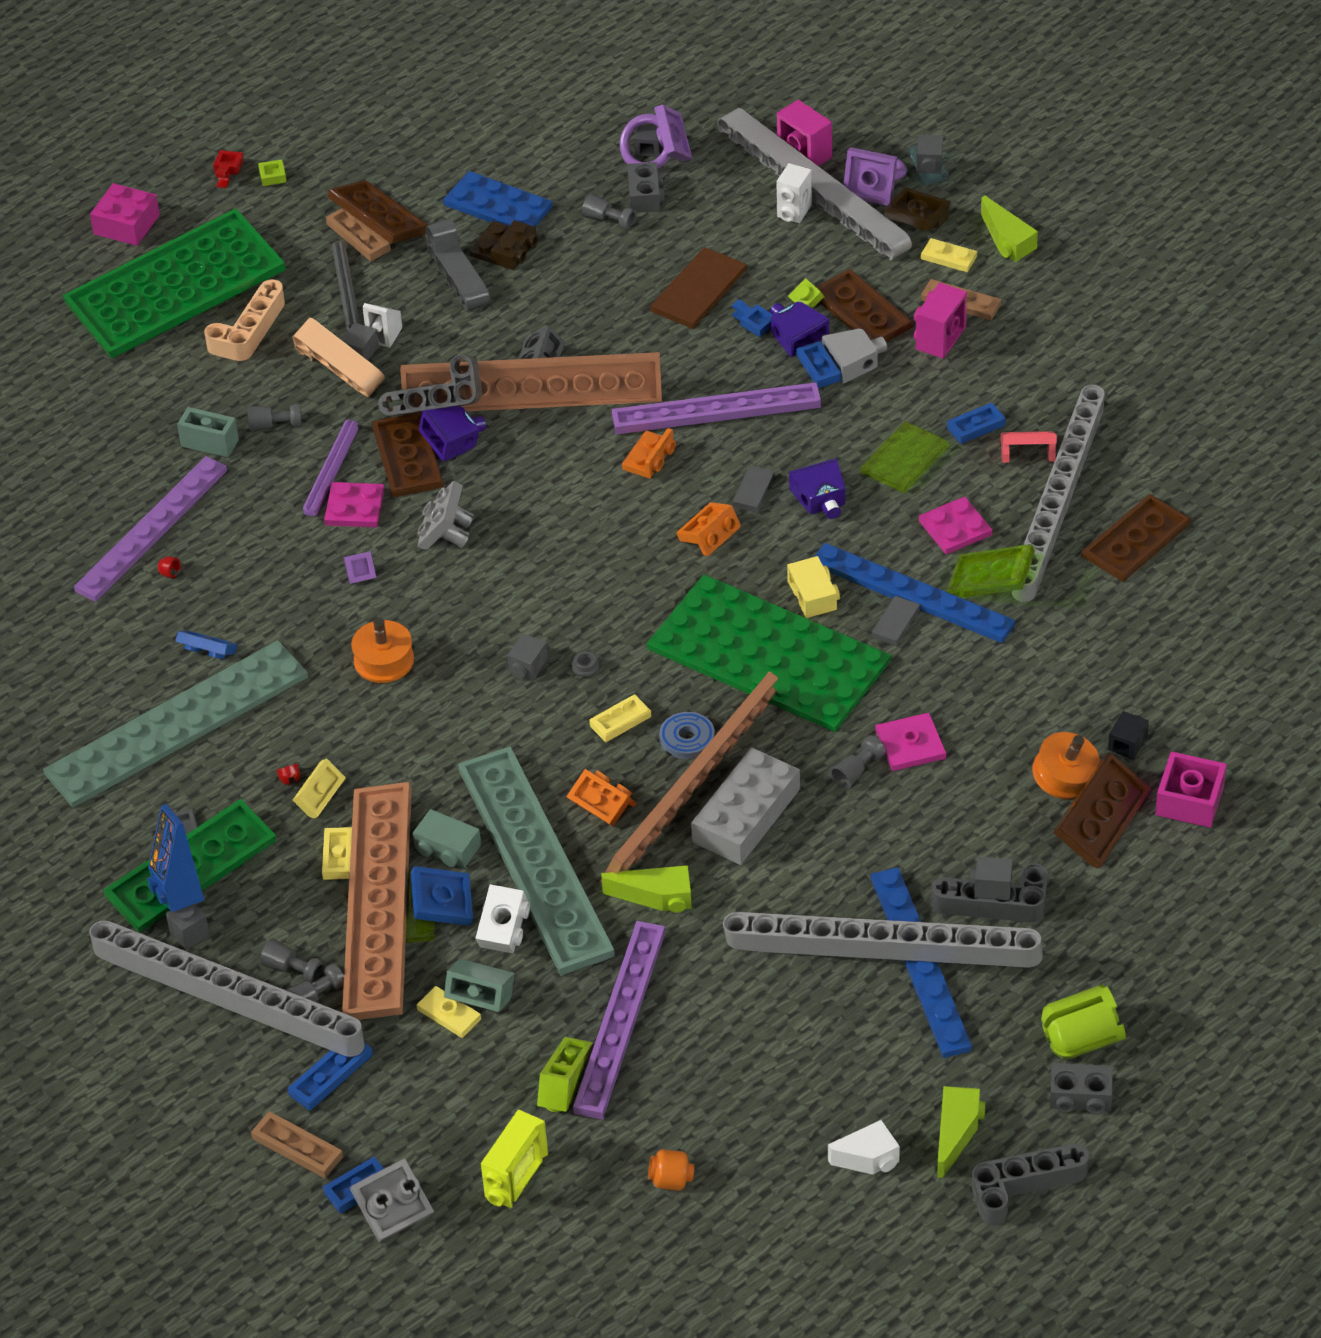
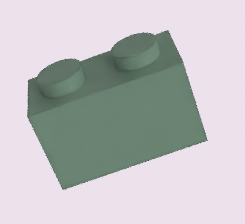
M187 407L177 424L181 447L229 458L239 441L236 419L234 417Z
M432 809L429 810L413 832L415 849L425 857L431 855L439 858L449 867L456 865L464 869L481 846L480 829Z
M459 959L447 970L444 998L499 1012L511 999L515 973Z

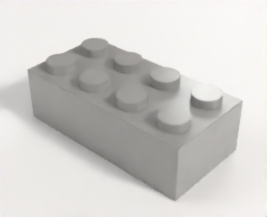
M751 747L691 822L692 843L741 865L800 790V769Z

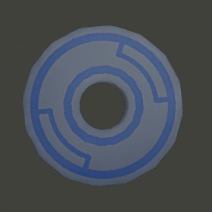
M681 712L670 716L661 725L659 733L662 748L666 752L671 753L672 756L681 759L698 757L715 737V729L712 722L706 716L696 712ZM683 732H692L694 736L689 739H684L680 736V734H682Z

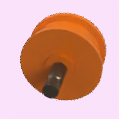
M376 618L373 622L367 623L358 629L352 638L351 646L354 654V666L362 678L374 683H389L404 677L411 670L414 663L412 638L408 629L402 624Z
M1070 732L1054 733L1043 741L1039 753L1034 759L1032 766L1033 776L1037 784L1051 796L1067 800L1075 799L1100 763V757L1096 748L1084 737Z

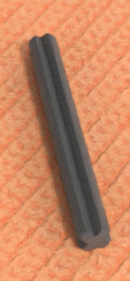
M340 241L339 243L334 242L332 244V251L346 327L349 330L354 322L360 324L346 247L345 243Z

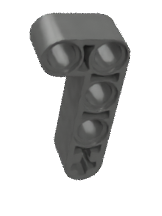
M448 218L426 226L430 258H434L436 267L440 273H444L446 282L450 288H454L456 291L455 295L464 309L468 311L490 303L487 287L459 247L458 234L452 219Z
M469 355L455 356L450 362L452 381L450 383L384 393L378 403L380 411L385 415L400 416L419 413L429 409L477 403L482 397L477 360ZM462 360H467L469 369L463 374L459 369V365ZM469 385L473 390V395L467 400L463 396V390ZM442 389L448 394L445 403H441L438 399V394ZM417 393L423 398V402L419 407H416L413 403V398ZM393 400L404 402V405H396L393 408L389 407V403L393 402Z
M1031 863L1026 865L1021 873L1020 884H1011L1010 900L974 897L975 886L969 885L970 880L947 877L939 878L932 884L931 905L936 912L941 914L1037 922L1043 918L1045 912L1048 872L1041 864Z
M1069 1144L977 1164L972 1171V1193L980 1218L988 1225L998 1226L1007 1219L1008 1196L1084 1180L1089 1170V1152L1083 1145Z

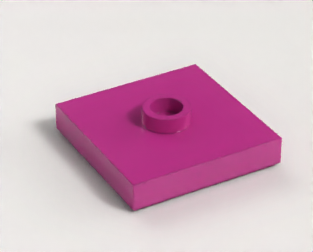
M929 713L875 725L878 738L885 746V755L892 771L946 759V751Z

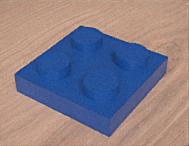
M414 866L411 871L414 919L470 926L473 921L469 873Z

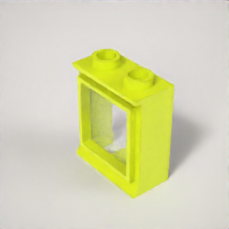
M518 1109L481 1162L484 1194L491 1204L498 1207L505 1205L512 1208V1201L515 1202L543 1162L542 1158L548 1155L544 1120Z

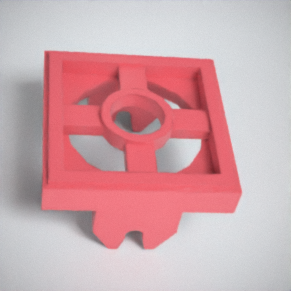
M1052 431L1002 432L1000 434L1003 463L1009 462V445L1048 444L1049 462L1056 460L1057 434Z

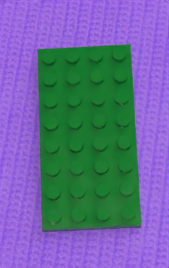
M235 208L64 294L63 299L112 359L285 271L286 267L285 262Z
M703 574L646 643L648 650L747 694H751L770 671L778 679L773 687L777 691L768 703L833 732L838 730L891 661V655L705 574Z

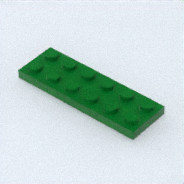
M239 799L186 834L202 891L276 842V835L242 799ZM150 859L103 889L104 896L138 933L166 916V913L170 911L165 904H160L157 895L152 894L149 888L147 878L151 877L148 867Z

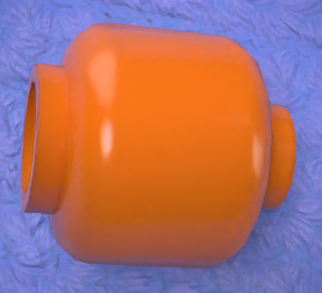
M660 1149L656 1156L651 1155L648 1179L653 1180L656 1188L681 1191L684 1189L686 1182H692L694 1164L689 1163L687 1153Z

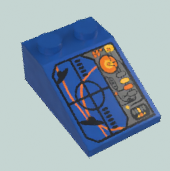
M165 804L160 809L148 866L151 877L147 878L152 894L157 895L160 904H165L171 912L204 901L184 825L171 808Z

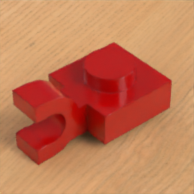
M219 151L213 164L215 176L219 178L218 188H227L230 174L238 175L244 162L243 152Z

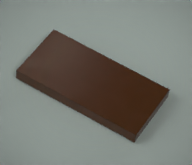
M366 180L333 188L328 192L329 199L391 244L422 236L426 233V226L428 224Z
M704 247L651 304L650 312L694 329L747 270V264Z
M851 269L816 287L825 296L819 302L850 330L863 329L870 340L883 337L885 342L913 328V322Z
M422 412L372 421V428L392 498L444 487L434 450L419 431Z
M1149 494L1081 552V556L1124 582L1191 524L1192 519Z
M1109 752L1104 755L1053 833L1087 863L1098 869L1103 865L1152 788Z

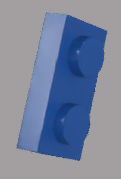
M820 341L797 348L798 359L813 382L817 383L818 388L841 381V372Z
M989 403L948 420L947 429L960 444H963L1005 426L1006 418L993 403Z
M189 630L178 631L176 642L185 644L184 649L200 652L201 649L208 650L209 656L224 659L225 655H233L238 645L237 643Z
M372 1157L323 1186L324 1195L339 1214H342L358 1204L350 1191V1187L384 1168L375 1157Z

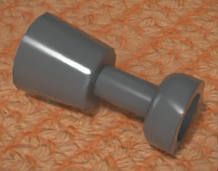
M592 193L588 194L582 207V215L584 217L603 221L610 217L618 220L620 227L629 230L633 225L637 215L636 210L627 207L623 211L611 208L609 201Z
M292 404L290 411L272 412L271 407L248 406L250 431L273 427V422L291 421V425L294 427L302 426L300 404Z
M867 736L861 743L862 751L857 756L848 755L830 768V776L834 782L839 783L841 780H844L847 783L842 787L850 789L864 772V764L869 759L879 760L885 755V746L877 737Z
M274 938L266 943L260 959L261 965L284 972L289 971L291 968L303 973L304 980L311 984L321 977L325 968L323 960L312 958L306 962L296 957V952Z
M332 963L324 969V977L311 984L308 981H304L285 990L317 1002V994L329 987L335 990L343 988L344 975L340 968Z

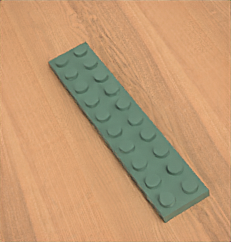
M277 640L43 769L44 774L74 808L308 678V672Z
M511 746L458 763L461 777L517 889L524 891L527 900L530 902L529 914L560 976L615 957L614 948Z

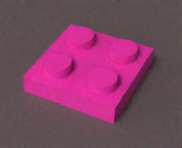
M332 482L324 519L325 525L378 527L385 490L384 484Z
M965 496L919 515V522L945 554L992 535L991 527Z

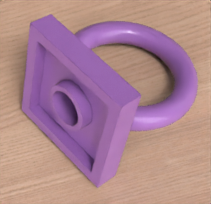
M665 105L654 107L656 115L642 114L633 118L622 131L620 152L627 164L648 163L635 159L629 147L630 138L634 130L647 123L658 126L656 130L657 137L664 148L655 160L650 161L657 162V169L662 167L671 156L680 161L692 159L681 113Z
M850 147L847 151L844 186L865 202L887 206L893 200L894 183L907 174V166L896 156Z

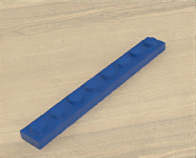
M824 543L814 556H818L822 565H826L829 572L890 598L898 596L918 603L922 611L1000 643H1003L1015 626L1014 619L827 543Z
M898 867L871 874L872 884L887 920L921 922ZM904 960L942 1057L946 1058L972 1051V1045L938 963Z

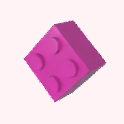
M796 100L777 112V136L817 166L832 158V122L828 118L822 116L800 100Z
M114 183L90 213L94 235L137 246L160 215L156 194Z
M939 282L935 289L928 293L925 303L922 307L919 306L914 314V321H916L914 340H916L917 350L944 359L966 328V291Z
M1171 751L1157 792L1155 815L1211 828L1225 786L1227 764Z

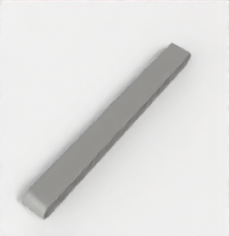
M737 108L718 119L717 125L720 132H725L729 135V139L745 147V151L752 156L758 157L762 164L775 170V174L779 177L788 163L811 169L812 202L824 207L825 209L823 210L841 220V224L849 230H854L857 233L856 235L865 242L868 241L874 245L873 248L882 255H887L890 261L911 248L910 237L904 230L884 217V215L743 109Z
M1087 385L1081 390L1013 572L1012 595L1018 601H1031L1038 591L1103 414L1104 390L1100 386Z
M733 912L728 914L723 920L726 942L730 947L740 950L1013 967H1034L1043 959L1041 936L1036 930L1030 928Z
M110 921L96 922L89 930L95 955L110 963L341 1055L352 1057L359 1055L364 1050L365 1043L362 1026L355 1017Z

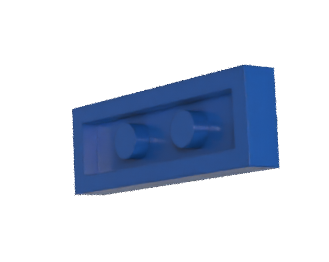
M365 1043L364 1050L359 1055L352 1057L330 1050L287 1088L289 1096L311 1111L373 1056L372 1048Z

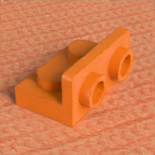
M667 428L663 435L646 430L622 463V469L649 479L655 471L660 472L664 464V458L667 454L671 455L675 450L676 441L674 440L673 429Z
M710 502L678 530L676 534L681 542L698 544L702 554L709 556L741 527V524L732 505Z
M585 769L566 796L569 800L612 827L628 805L634 808L637 804L630 797L632 795L631 791L620 784L616 787L609 784L611 779L598 770L593 774Z

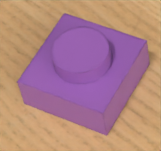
M371 551L343 557L350 584L376 578Z

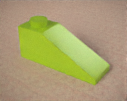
M987 196L981 197L982 218L1003 257H1009L1017 262L1037 249L1038 231Z
M688 865L619 871L618 874L614 872L601 873L603 894L660 911L679 913L685 909H692Z
M569 1037L563 1038L540 1073L537 1106L544 1107L551 1112H566L575 1098L593 1042Z
M943 1086L937 1177L944 1178L978 1130V1119H985V1101H980V1089Z

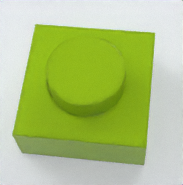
M282 159L258 163L262 186L287 182Z
M806 278L788 295L794 303L803 302L812 309L825 297Z

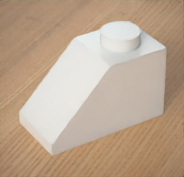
M364 303L365 326L377 329L379 345L391 347L402 329L401 311Z
M882 1120L828 1144V1161L834 1166L868 1174H875L879 1171L888 1172L899 1162L900 1146Z

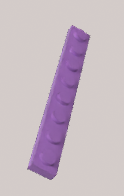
M808 383L611 410L615 434H624L821 408V399L817 383Z
M205 456L74 586L75 592L96 602L227 472L226 465Z
M636 921L573 1106L574 1114L602 1120L604 1118L665 936V926Z

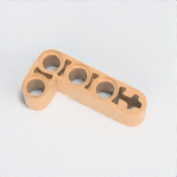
M272 279L263 282L234 326L221 323L208 325L204 331L208 352L236 361L249 359L284 307L285 300L282 283Z
M309 318L293 335L295 348L301 355H307L311 358V361L314 358L366 397H369L385 379V376L377 367L313 318Z

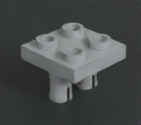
M453 481L447 488L443 487L439 491L433 502L429 501L422 513L425 516L424 521L418 529L420 537L417 547L429 549L439 538H444L460 548L465 545L469 533L453 525V522L463 526V528H468L473 520L474 514L472 512H468L458 506L463 485Z
M405 1158L350 1187V1191L378 1242L393 1236L434 1213L419 1185V1181L414 1176Z

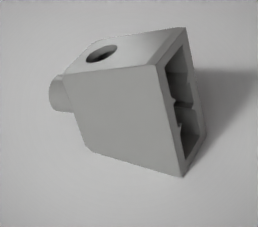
M860 328L822 336V345L841 372L842 383H846L877 368L878 354L887 351V345L883 337L870 340L865 331Z

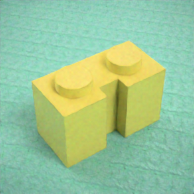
M818 556L787 564L788 583L794 595L797 596L799 605L806 618L837 610V600L840 599L838 587L836 584L832 585L829 569L826 565H822Z

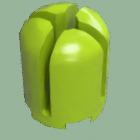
M1104 984L1049 1003L1043 1008L1041 1017L1043 1031L1047 1041H1051L1050 1048L1058 1057L1069 1060L1126 1039L1124 1025L1117 1026V1023H1119L1118 1014L1115 1009L1117 1005L1108 986L1104 987Z

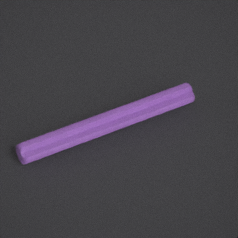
M348 419L344 422L303 506L305 515L316 516L358 431V423L355 420L351 421Z

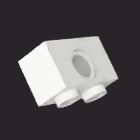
M788 163L776 181L777 217L787 222L800 223L812 205L811 169Z
M496 885L489 886L475 938L479 947L513 953L516 945L520 946L523 937L522 921L523 918L527 919L530 911V902L527 900L524 891ZM503 916L511 917L510 921L506 924L498 923L499 919Z

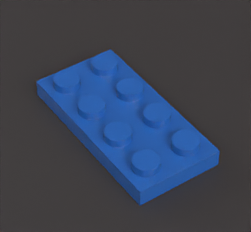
M468 171L443 199V205L488 222L496 221L509 226L514 220L536 226L553 207L551 200Z

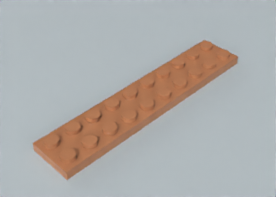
M660 352L477 361L482 386V397L475 404L461 407L466 411L662 402ZM460 362L459 369L463 374L469 369L468 362ZM450 363L401 365L400 367L402 390L452 382ZM469 385L463 390V396L468 400L473 395V390ZM442 389L438 394V399L441 403H445L448 394ZM417 393L413 398V403L416 407H419L423 402V398Z
M770 671L615 854L605 873L614 872L618 874L619 871H630L629 868L632 864L636 865L645 854V849L648 845H653L661 835L663 827H668L676 817V812L679 808H683L693 796L694 790L696 788L699 789L708 778L709 772L711 770L714 771L724 759L725 753H729L739 741L740 735H744L754 723L755 717H759L767 708L768 702L777 691L773 688L778 679L777 676Z
M409 782L354 789L342 1013L355 1017L358 1020L403 1014L412 794Z

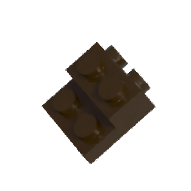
M905 187L886 206L884 217L893 219L897 223L913 225L920 230L930 231L932 228L939 229L949 217L951 201Z
M516 220L510 226L492 221L470 249V257L514 270L519 263H524L529 249L536 247L538 243L536 227Z

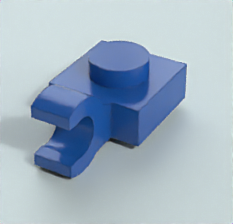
M737 300L732 305V308L736 310L732 316L740 320L742 327L758 337H761L771 328V317L773 314L761 306L755 305L751 308L742 300Z

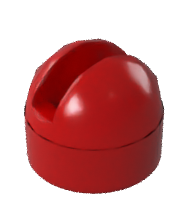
M168 556L158 562L159 573L167 578L174 579L176 576L171 574L172 568L177 572L181 569L180 560L176 557Z
M298 763L276 770L280 781L290 786L288 778L293 777L296 784L301 776Z

